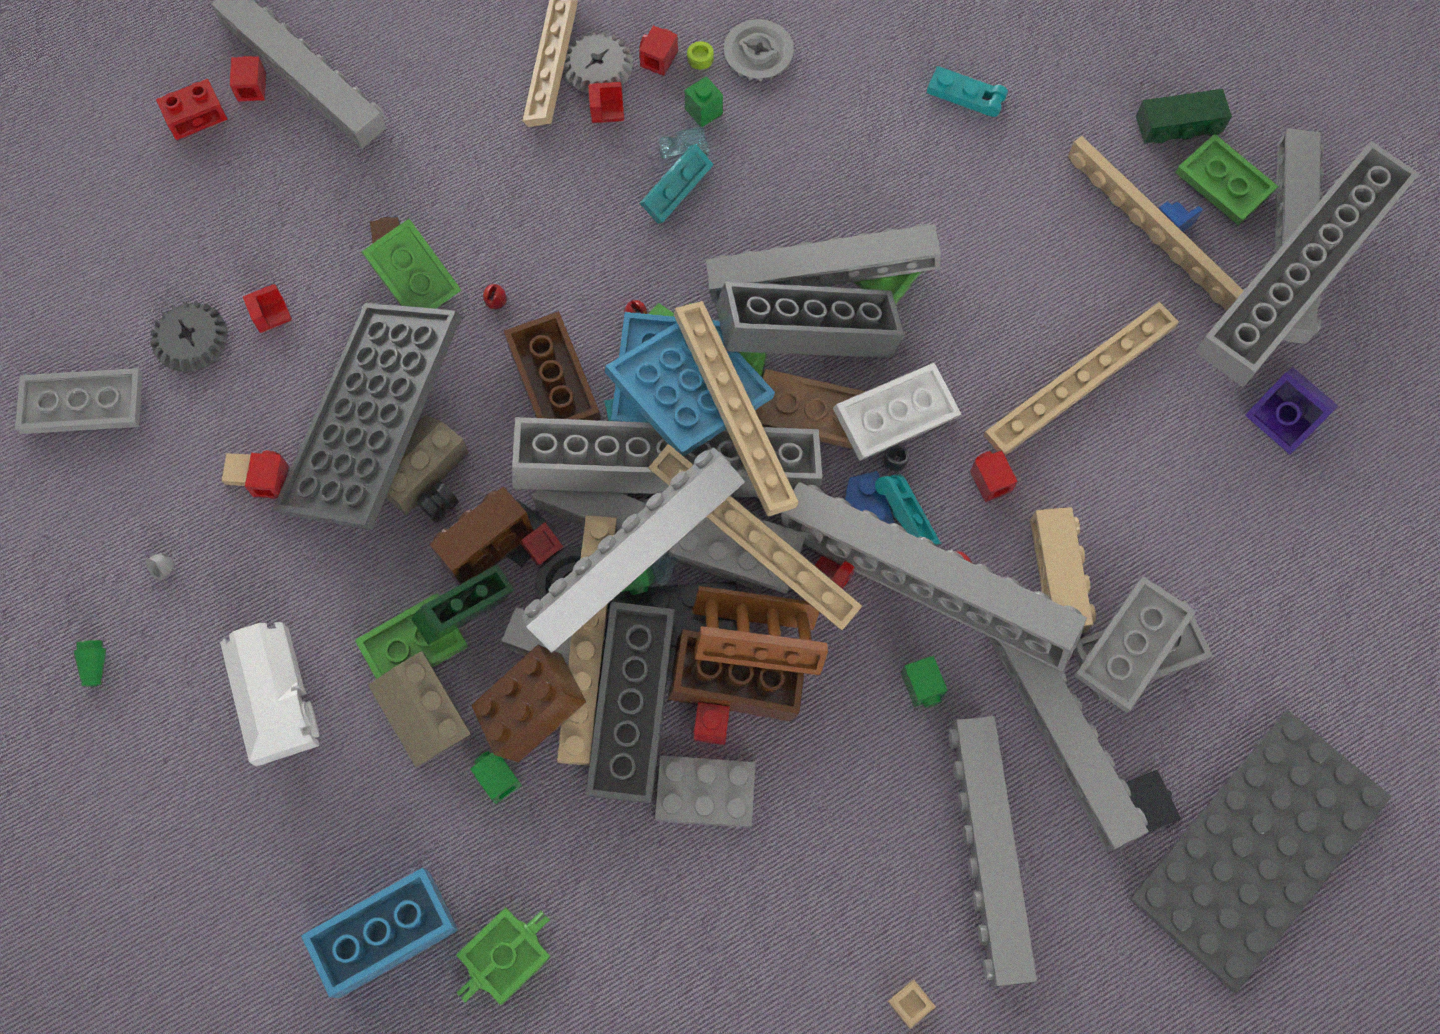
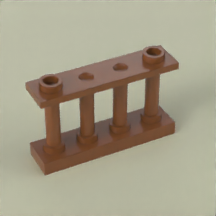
M698 586L692 612L696 615L706 616V627L701 626L695 647V659L821 675L828 654V646L824 642L812 641L811 630H814L819 611L807 601ZM718 618L736 620L737 631L719 629ZM749 622L767 624L768 635L750 633ZM780 626L798 628L799 639L781 637Z

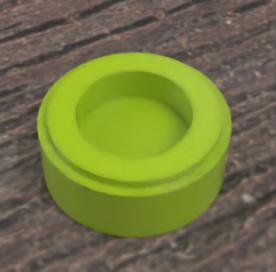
M694 42L688 47L687 61L694 69H707L714 61V50L706 42Z

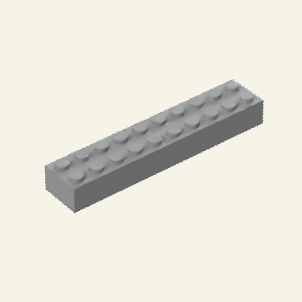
M1370 141L1205 336L1195 353L1244 387L1420 173Z
M515 417L512 461L513 489L662 493L669 486L650 471L648 467L668 444L650 423ZM763 427L793 491L798 482L807 486L812 484L820 488L823 478L819 429ZM727 429L684 456L694 465L698 455L706 450L710 451L714 447L745 481L730 496L758 497Z
M798 482L794 489L798 505L794 509L781 512L783 527L806 534L804 547L841 565L846 560L855 567V572L1055 669L1064 671L1079 642L1087 619L1078 609L1068 605H1059L1042 592H1032L1023 588L1015 579L1009 577L1004 579L994 574L985 565L972 564L964 560L955 551H945L936 547L931 540L925 537L917 538L907 533L898 524L885 523L870 511H860L851 507L848 501L840 497L832 498L824 494L815 485L809 484L807 486Z

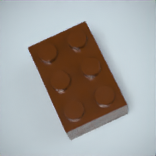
M503 486L498 491L494 490L488 493L482 503L475 509L464 512L459 517L458 522L452 527L437 533L429 545L441 565L458 585H461L503 560L510 552L521 545L519 540L532 532L533 527L527 512Z
M537 645L471 706L493 754L520 762L586 703V700L562 654L556 651L551 653L546 647Z

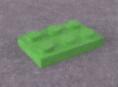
M1216 134L1210 137L1180 164L1175 172L1238 226L1274 194L1279 187Z
M410 219L404 221L361 252L400 306L436 309L461 291V288Z
M438 593L355 639L376 679L421 651L425 653L432 667H435L469 647L458 628L428 645L411 620L422 605L439 597Z

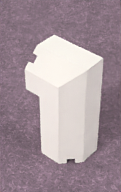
M275 622L276 628L268 629L267 623H257L241 628L229 634V642L226 639L220 642L248 760L256 767L319 746V741L316 739V737H319V730L314 710L310 701L303 702L301 698L302 695L307 693L303 686L289 628L283 622Z

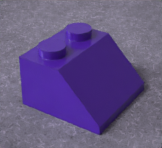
M1292 367L1283 374L1245 416L1291 455L1337 409L1338 405Z

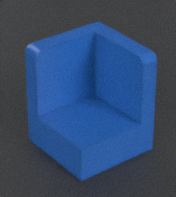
M1167 201L1159 207V210L1182 232L1195 224L1203 211L1200 206H1197L1191 212H1188L1179 202L1171 205Z

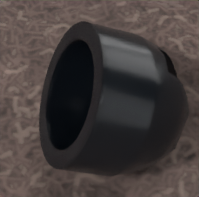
M900 445L888 448L884 456L885 466L895 472L901 471L907 465L909 453ZM896 456L900 457L898 462L894 461Z

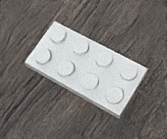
M935 363L838 403L833 407L859 461L956 419L961 415Z

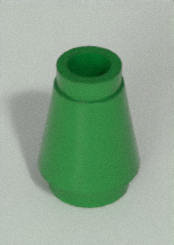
M101 640L77 642L76 650H73L81 687L102 685L101 679L103 677L107 648H103V641Z

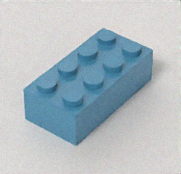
M421 868L306 932L301 937L328 996L339 999L457 932L458 928L431 873L425 868Z

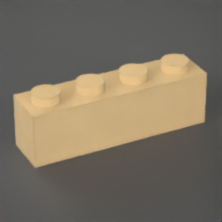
M1072 507L1036 510L1030 519L1042 593L1048 595L1053 602L1059 605H1068L1078 609L1083 616L1087 617L1082 633H1086L1096 620L1094 605L1089 603L1088 598L1090 579L1088 575H1084L1082 565L1085 562V551L1083 546H1079L1077 535L1080 533L1079 520L1077 517H1074Z

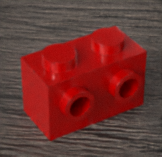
M208 78L156 99L166 124L176 140L228 120Z

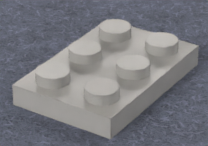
M660 755L655 821L752 828L756 762Z

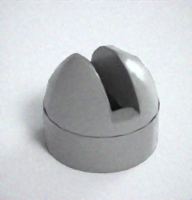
M159 553L146 560V567L155 579L161 580L173 571L174 561L167 554Z

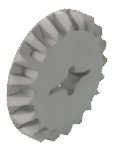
M753 19L742 22L728 33L724 42L725 60L730 65L731 71H736L739 77L746 76L749 81L752 78H756L761 82L763 78L772 80L775 75L781 76L783 70L788 69L793 59L794 46L790 35L783 27L769 20ZM757 48H762L760 55H755Z
M592 31L590 36L582 34L579 40H573L572 45L568 47L563 72L573 87L589 94L588 84L621 82L623 85L631 75L633 59L630 49L625 46L623 39H616L614 34L607 36L604 31L601 35H596ZM602 58V64L595 63L593 65V59L600 60Z

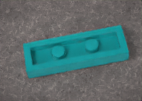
M696 144L691 145L639 204L657 224L663 223L714 164Z

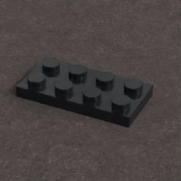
M736 581L648 587V591L635 595H630V591L620 592L614 597V602L675 609L671 647H676L677 638L683 629L699 632L701 626L706 627V616L696 615L692 612L698 586L737 591ZM718 618L719 629L737 631L736 620Z

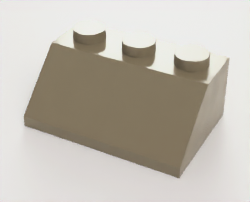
M425 415L416 424L386 499L407 516L418 505L416 501L422 495H427L432 490V487L438 481H441L469 453L464 440L442 421Z
M423 651L395 666L368 685L415 767H418L472 734Z

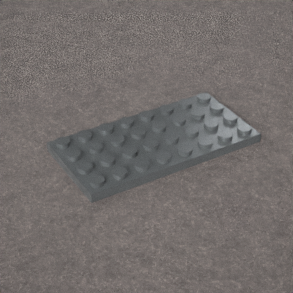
M364 303L273 510L282 515L372 531L462 318L456 310Z
M1287 710L1244 759L1131 895L1129 900L1232 992H1238L1392 796Z

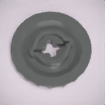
M183 301V304L178 307L172 305V309L169 312H162V318L159 321H155V328L153 331H150L152 335L150 343L153 353L158 360L166 367L182 372L196 371L213 363L223 352L228 338L227 325L216 309L211 308L207 303L203 305L197 301L191 304ZM184 326L192 333L194 347L189 340L184 338Z

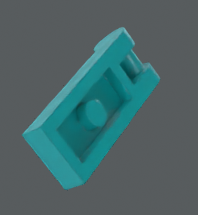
M937 66L926 93L982 114L996 117L1001 111V102L1005 101L1008 90L1002 85L993 86ZM983 97L989 98L991 100L986 101L983 99Z
M901 474L878 478L875 482L876 491L881 495H885L892 507L894 517L900 522L907 533L917 538L925 537L931 540L935 546L941 544L905 477Z

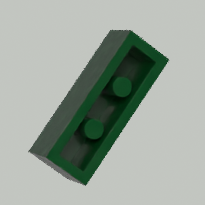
M1223 89L1146 99L1142 101L1136 114L1144 144L1152 142L1159 144L1180 138L1187 140L1194 136L1207 134L1209 136L1217 135L1224 132L1232 117Z
M497 564L422 605L411 620L429 645L500 605L515 589Z

